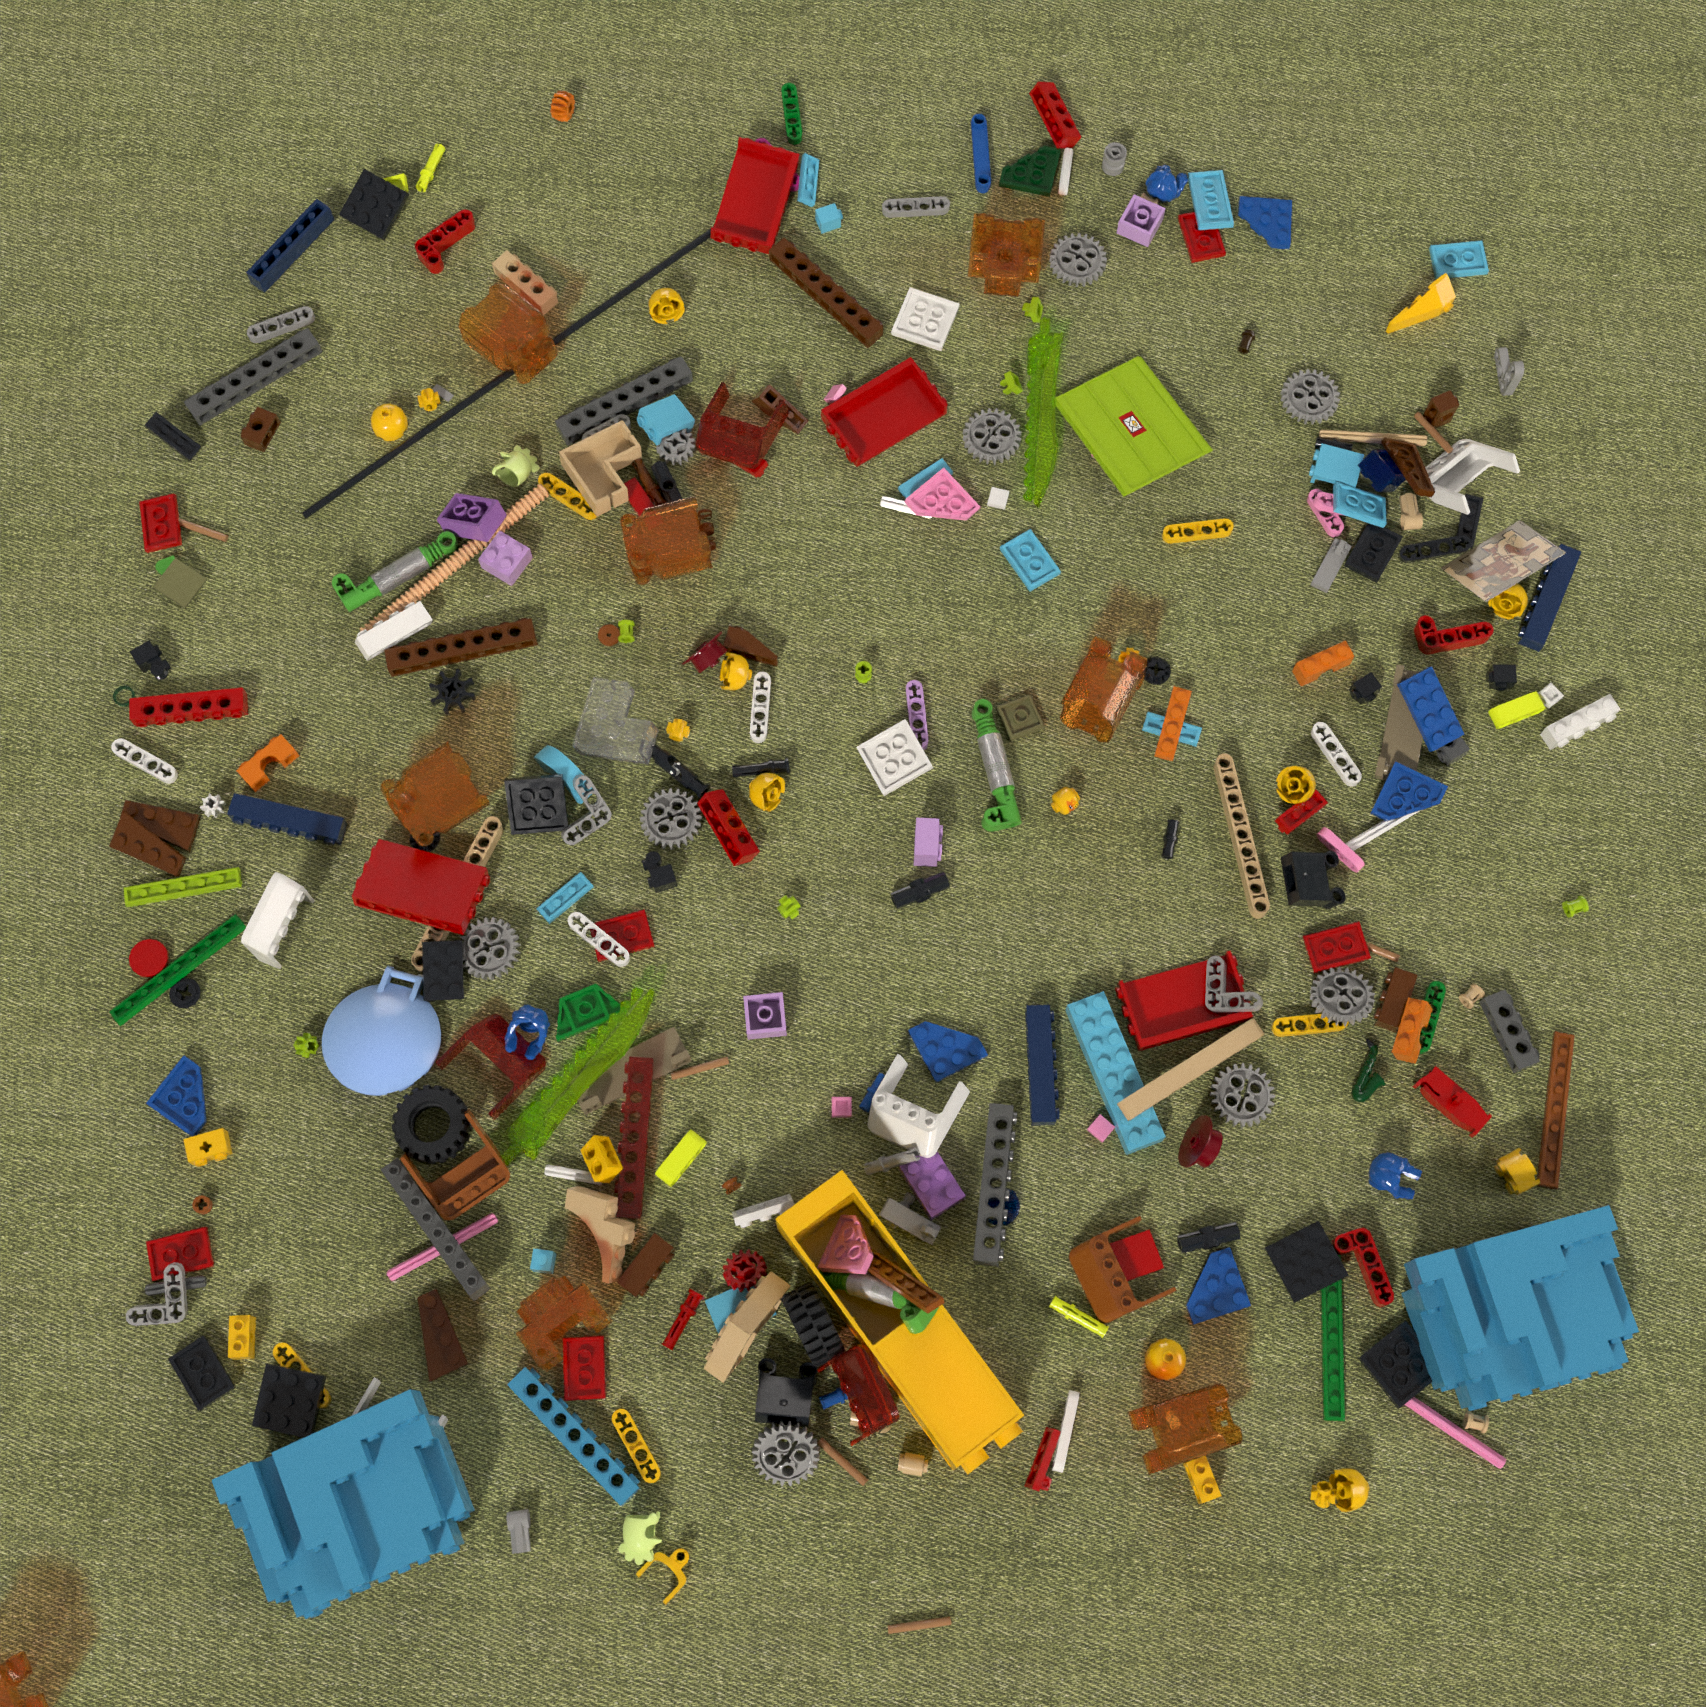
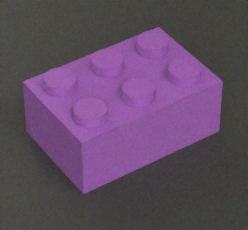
M455 493L436 520L444 532H451L456 537L488 542L507 515L496 499Z
M938 1152L930 1158L917 1156L920 1157V1160L899 1166L900 1173L931 1221L965 1200L966 1197Z

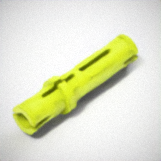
M435 144L426 166L420 172L421 176L415 186L418 191L422 192L423 190V192H426L428 184L433 180V174L446 150L443 145L439 144L438 146V144Z
M1054 1296L1049 1305V1308L1063 1314L1065 1319L1075 1321L1101 1336V1338L1105 1336L1109 1326L1075 1308L1074 1304L1070 1305L1057 1296Z

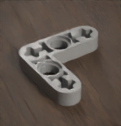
M1499 347L1495 349L1494 358L1500 392L1502 396L1512 395L1523 377L1524 364L1523 361H1512L1510 364L1507 347Z
M583 774L576 775L572 784L589 812L562 831V840L568 845L577 844L606 824L612 817L609 807L592 781ZM580 779H582L583 781L586 780V782L584 783V785L586 786L587 789H590V788H592V789H591V790H588V791H585L584 788H582L581 786H578V785L580 784V783H579V780H580ZM590 794L597 796V800L593 804H589L587 801ZM600 810H602L603 812L606 811V813L604 814L605 818H597L600 815ZM592 815H593L594 818H597V819H596V821L598 822L597 824H596L595 821L591 818ZM585 820L591 821V827L588 830L582 829V823ZM576 826L582 832L581 835L578 832L575 833L577 831L575 829ZM568 832H571L572 834L575 833L573 835V840H570L569 838L566 839L568 837Z
M1220 956L1210 957L1207 961L1206 1007L1215 1013L1254 1012L1260 1010L1263 1006V999L1256 992L1226 993V962ZM1216 961H1218L1221 964L1220 966H1217V973L1221 975H1217L1216 969L1213 967V965L1216 964ZM1215 979H1219L1221 982L1220 986L1213 989L1211 983ZM1211 993H1216V1000L1219 1001L1215 1007L1211 1004V1002L1215 1001V996ZM1234 997L1238 998V1005L1230 1007V1000ZM1253 998L1257 1000V1002L1254 1003V1006H1252L1248 1002L1244 1003V1000L1252 1001Z
M173 1262L164 1270L166 1303L133 1306L126 1313V1321L129 1324L139 1326L178 1323L187 1316L186 1280L183 1265ZM174 1267L175 1271H179V1273L175 1276V1283L170 1284V1282L174 1281V1274H170L169 1271ZM171 1288H179L181 1291L180 1297H173L170 1292ZM181 1301L182 1303L177 1305V1309L182 1314L177 1317L176 1314H173V1311L176 1309V1302ZM153 1309H159L162 1312L161 1319L153 1318ZM135 1311L137 1314H144L146 1312V1316H141L137 1320L136 1317H132V1314Z

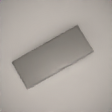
M438 384L433 387L434 392H438L439 396L447 402L454 396Z

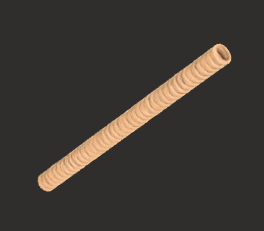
M537 484V488L534 487L533 491L528 492V495L525 494L524 498L519 499V502L516 501L515 505H511V509L508 508L506 510L507 516L488 542L468 540L467 544L462 545L463 548H458V552L455 551L454 555L449 556V559L446 558L445 562L440 563V566L437 565L435 570L432 569V573H427V577L424 576L422 581L419 580L418 584L415 583L413 588L410 587L409 591H405L404 595L401 594L400 599L397 598L396 602H392L391 606L388 605L386 610L383 609V612H379L377 617L374 616V620H369V624H364L365 627H361L360 632L365 629L369 631L374 628L373 625L378 621L383 620L384 622L390 619L389 616L396 611L400 613L405 610V606L412 602L416 604L417 601L422 600V597L425 598L426 594L430 593V590H434L435 586L438 587L439 583H443L444 579L447 580L449 575H453L452 572H457V568L460 569L461 565L466 564V561L469 562L470 558L475 557V554L478 555L479 551L483 550V547H487L488 543L490 544L499 531L505 533V529H510V525L513 526L514 522L517 523L519 521V518L522 519L523 515L526 516L527 512H531V508H535L536 504L539 505L540 501L545 500V497L548 498L549 493L545 487Z

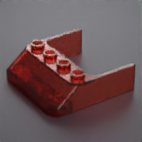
M721 382L700 419L695 443L697 450L701 454L749 469L757 468L789 414L785 401L781 400L766 426L752 425L720 415L730 396L726 384Z
M491 1014L473 1025L435 1062L443 1070L470 1042L487 1056L514 1083L513 1089L488 1113L493 1120L546 1068V1060L540 1053L533 1060L526 1058L525 1053L530 1043L516 1030V1050L511 1053L505 1050V1035L509 1023L498 1014Z
M863 1342L846 1350L817 1369L818 1373L832 1368L834 1373L838 1375L841 1381V1389L850 1401V1409L858 1419V1427L863 1434L851 1441V1446L873 1437L899 1421L898 1409L866 1343Z

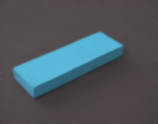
M804 153L801 158L797 201L813 207L816 201L819 159Z
M941 458L898 486V490L906 499L943 467L950 475L953 474V471Z
M1147 712L1142 731L1160 736L1165 716ZM1183 722L1178 742L1196 747L1202 728Z
M580 872L536 909L550 924L594 886Z

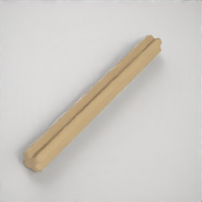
M1323 429L1319 431V438L1330 440L1334 438L1342 442L1381 444L1382 439L1387 437L1414 443L1416 446H1426L1427 444L1426 435Z

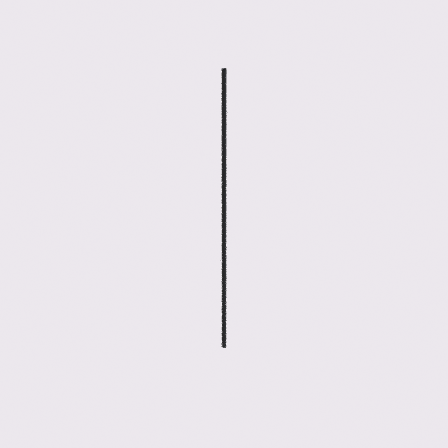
M711 229L302 512L304 518L307 519L705 242L711 237Z

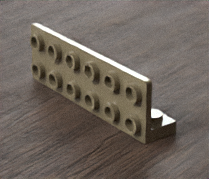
M1396 665L1393 692L1380 757H1378L1375 779L1386 781L1395 761L1417 771L1423 737L1397 686L1399 682L1418 672L1405 670L1404 665Z
M672 1027L569 1079L568 1082L583 1113L587 1115L692 1062L676 1029Z

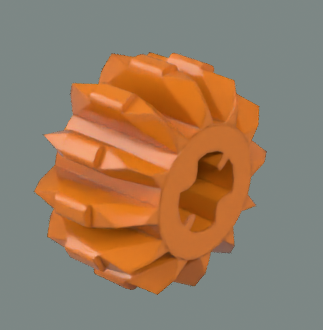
M559 90L554 94L550 110L552 118L561 122H568L572 118L575 108L574 95Z

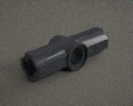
M658 461L651 466V470L672 515L683 513L687 508L666 462Z
M941 872L926 879H917L907 887L890 893L896 909H900L914 902H924L931 898L933 894L950 888L946 874Z
M1231 1222L1216 1227L1214 1225L1198 1229L1196 1232L1177 1236V1243L1181 1253H1186L1198 1249L1207 1250L1220 1246V1244L1240 1240L1241 1238L1237 1223Z

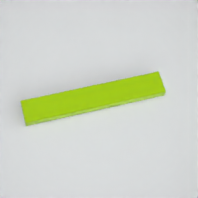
M235 867L123 887L125 906L133 907L242 887L240 868Z

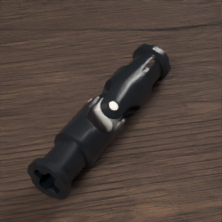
M650 740L642 752L645 755L648 754L659 767L669 773L685 788H690L701 799L709 791L710 785L703 783L698 779V775L677 760L667 750H662L655 744L654 740Z

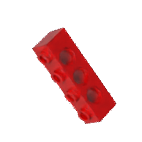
M1038 81L1029 95L1056 148H1073L1081 139V135L1054 82Z
M719 789L705 793L697 804L733 866L751 862L760 851L725 791Z

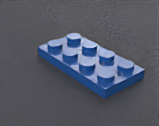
M1432 666L1397 684L1429 752H1433L1464 735Z

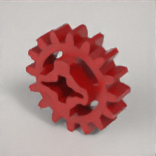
M750 1249L746 1253L739 1250V1255L732 1253L733 1259L727 1258L728 1265H723L725 1271L723 1276L727 1285H731L732 1290L738 1288L741 1293L744 1288H747L748 1292L752 1286L757 1288L756 1284L762 1276H767V1265L763 1256H759L757 1251L752 1254Z

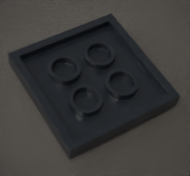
M363 169L339 216L384 241L410 194Z
M563 774L505 778L504 784L511 835L563 831L569 826Z
M1319 1221L1265 1247V1251L1293 1303L1349 1276Z
M1406 1321L1402 1322L1358 1358L1397 1409L1401 1408L1433 1382L1424 1362L1417 1335Z
M267 1363L252 1426L299 1437H307L313 1434L326 1376Z

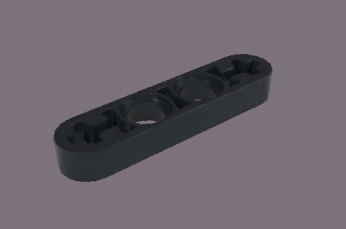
M1459 535L1403 546L1398 556L1403 563L1418 562L1465 553L1470 549L1472 543L1468 536ZM1461 540L1467 544L1464 548L1456 546L1453 551V545L1459 544ZM1441 543H1446L1449 546L1447 552H1442L1439 549ZM1423 546L1429 547L1431 550L1430 555H1423L1421 548ZM1417 548V553L1412 554L1409 558L1403 555L1406 550H1408V553H1412Z

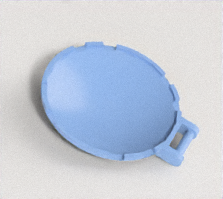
M387 966L380 984L364 987L353 992L343 999L332 1011L323 1030L322 1053L331 1074L342 1085L352 1091L365 1095H387V1093L398 1090L400 1092L409 1088L431 1069L440 1050L441 1029L439 1019L432 1005L428 1001H423V996L420 995L423 987L422 974L414 975ZM394 977L413 982L414 986L409 988L390 983V981Z

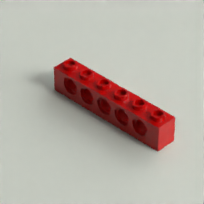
M243 687L129 698V719L137 727H147L150 724L161 726L171 722L182 724L185 721L192 720L195 722H202L204 719L221 720L223 717L241 718L244 715H248V695ZM230 702L229 706L223 707L225 703ZM211 704L208 709H204L206 705ZM192 706L189 711H185L187 707ZM173 708L171 712L167 713L168 709ZM150 710H154L152 714L148 715Z

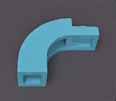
M549 745L545 746L533 758L544 772L552 775L563 774L564 786L577 803L582 804L583 801L572 783L576 775L583 773L558 749ZM582 779L579 780V783H580V784H579L578 786H581L582 788H584L585 791H588V790H591V789H592V788H590V789H587V788H586V786L584 785V783L586 782V780H585V781H583Z

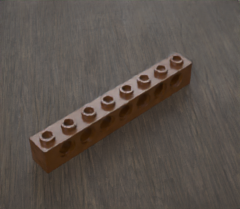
M783 238L769 250V260L867 348L871 347L883 336L882 322L872 317L868 309L862 308L854 297H850L842 286H838L833 282L830 275L824 274L816 263L813 264L804 252H800L793 242Z
M521 618L515 622H502L497 626H484L478 630H465L459 634H447L441 638H428L426 641L410 642L404 646H391L389 649H385L384 653L388 671L391 677L533 647L537 646L538 643L532 619ZM514 632H520L518 636H512ZM496 636H502L499 640H493ZM483 640L481 644H475L476 641ZM459 644H465L464 647L457 648ZM441 648H447L444 652H439ZM423 652H428L427 655H425V656H420L421 653H423ZM404 656H410L407 660H402Z

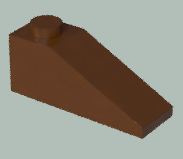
M770 384L762 387L752 399V402L762 412L797 435L809 421Z
M740 626L728 627L723 646L727 649L725 654L728 652L735 653L745 659L778 666V656L747 630Z

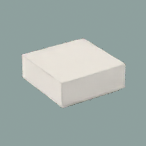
M992 487L987 506L1005 510L1009 491Z
M1549 683L1538 692L1543 704L1548 709L1564 697L1552 683Z

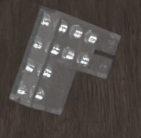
M593 677L572 744L573 748L580 755L649 765L653 752L651 745H655L659 730L652 721L627 718L635 693L628 682L618 680L610 682L609 679Z

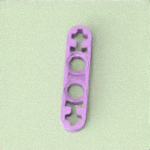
M912 680L906 685L909 726L913 733H915L917 740V734L921 733V741H923L921 747L925 750L928 747V731L923 687L919 681ZM912 686L918 689L915 698H913ZM913 703H919L921 705V709L919 711H914L911 709V705ZM920 720L923 723V727L916 729L913 726V722Z

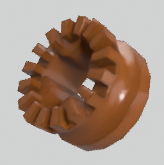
M737 1177L731 1178L722 1185V1188L726 1189V1195L733 1193V1190L736 1191L742 1186L741 1183L737 1182Z
M201 1195L193 1200L192 1208L195 1212L205 1215L212 1209L213 1202L210 1198ZM202 1200H204V1202L207 1203V1206L203 1207V1210H201V1208L198 1207V1204L201 1203Z

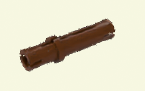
M641 458L634 460L635 463L632 462V466L642 481L646 494L651 497L656 508L663 507L666 501L660 493V487L653 481Z

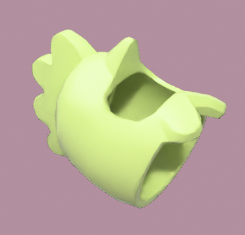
M516 445L510 453L500 452L505 462L495 465L492 474L494 476L497 475L506 485L517 487L529 477L531 472L539 471L540 467L535 464L537 458L530 456L529 449L525 448L522 450L519 445Z
M659 1511L656 1514L627 1515L623 1524L624 1543L620 1544L618 1550L620 1553L625 1552V1559L627 1561L635 1559L637 1565H642L645 1560L648 1562L653 1561V1548L656 1544L662 1542V1539L655 1536V1527L660 1518Z

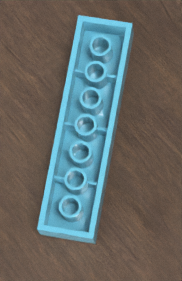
M1104 991L1068 1004L1065 1011L1111 1121L1115 1126L1125 1154L1128 1155L1162 1142L1166 1136L1153 1106L1128 1121L1117 1105L1120 1101L1144 1087Z

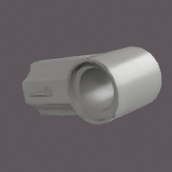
M529 1509L507 1512V1526L511 1535L512 1554L530 1552L529 1528L531 1527Z

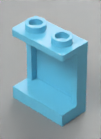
M675 394L640 408L637 416L638 425L645 430L649 439L656 445H660L662 438L682 429H686L687 433L692 432L695 423L693 416Z
M1322 443L1319 450H1315L1313 460H1316L1315 465H1311L1309 476H1312L1310 483H1314L1315 479L1332 484L1339 482L1356 487L1364 454Z

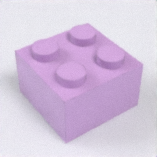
M1133 195L1119 220L1117 234L1149 247L1163 221L1166 208Z
M499 531L478 560L482 569L512 586L533 557L530 548Z
M916 818L914 866L937 867V861H941L942 844L940 843H942L943 825H939V819Z
M783 992L743 996L748 1040L787 1036Z

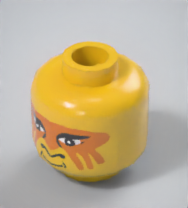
M1063 787L1052 795L1051 807L1056 813L1060 812L1063 815H1067L1079 806L1080 797L1074 788Z

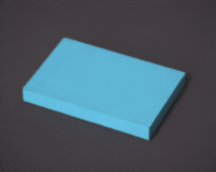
M1482 241L1430 245L1429 247L1435 279H1438L1444 273L1449 278L1486 275L1489 272Z
M1335 482L1333 485V512L1382 528L1385 527L1387 524L1385 497Z
M1031 529L1000 546V551L1029 592L1061 573Z
M738 1288L736 1290L730 1289L705 1300L718 1334L723 1326L726 1325L725 1321L728 1316L736 1312L735 1309L742 1300H747L745 1298L749 1293L747 1288H744L742 1293Z

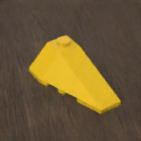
M1444 273L1429 285V290L1423 297L1421 295L1417 296L1410 308L1405 307L1389 322L1386 332L1389 334L1437 317L1443 312H1449L1454 306L1453 302L1456 298L1449 276Z

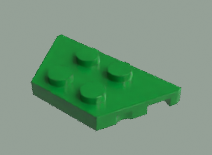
M597 984L559 998L556 1040L560 1042L628 1013L627 1009L621 1006Z

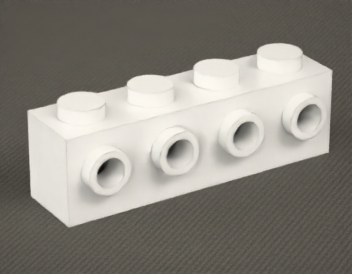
M421 601L416 604L414 602L405 606L404 611L400 613L396 611L389 616L390 619L384 622L380 620L373 625L374 628L369 631L365 629L357 634L355 644L367 661L381 654L385 649H389V647L400 643L431 625L432 618Z
M1611 694L1547 726L1540 735L1550 750L1557 746L1561 748L1569 743V740L1573 738L1576 740L1582 737L1586 731L1597 729L1601 726V723L1605 721L1609 723L1614 720L1620 708Z

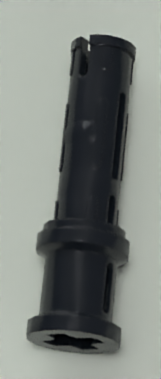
M786 757L785 760L775 761L769 759L768 762L733 765V778L762 773L790 774L789 758Z

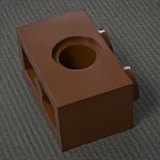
M1451 390L1431 398L1423 416L1435 429L1451 422L1459 407L1458 398L1453 395Z
M257 407L251 413L249 422L242 429L240 437L246 446L265 452L281 422L277 414Z

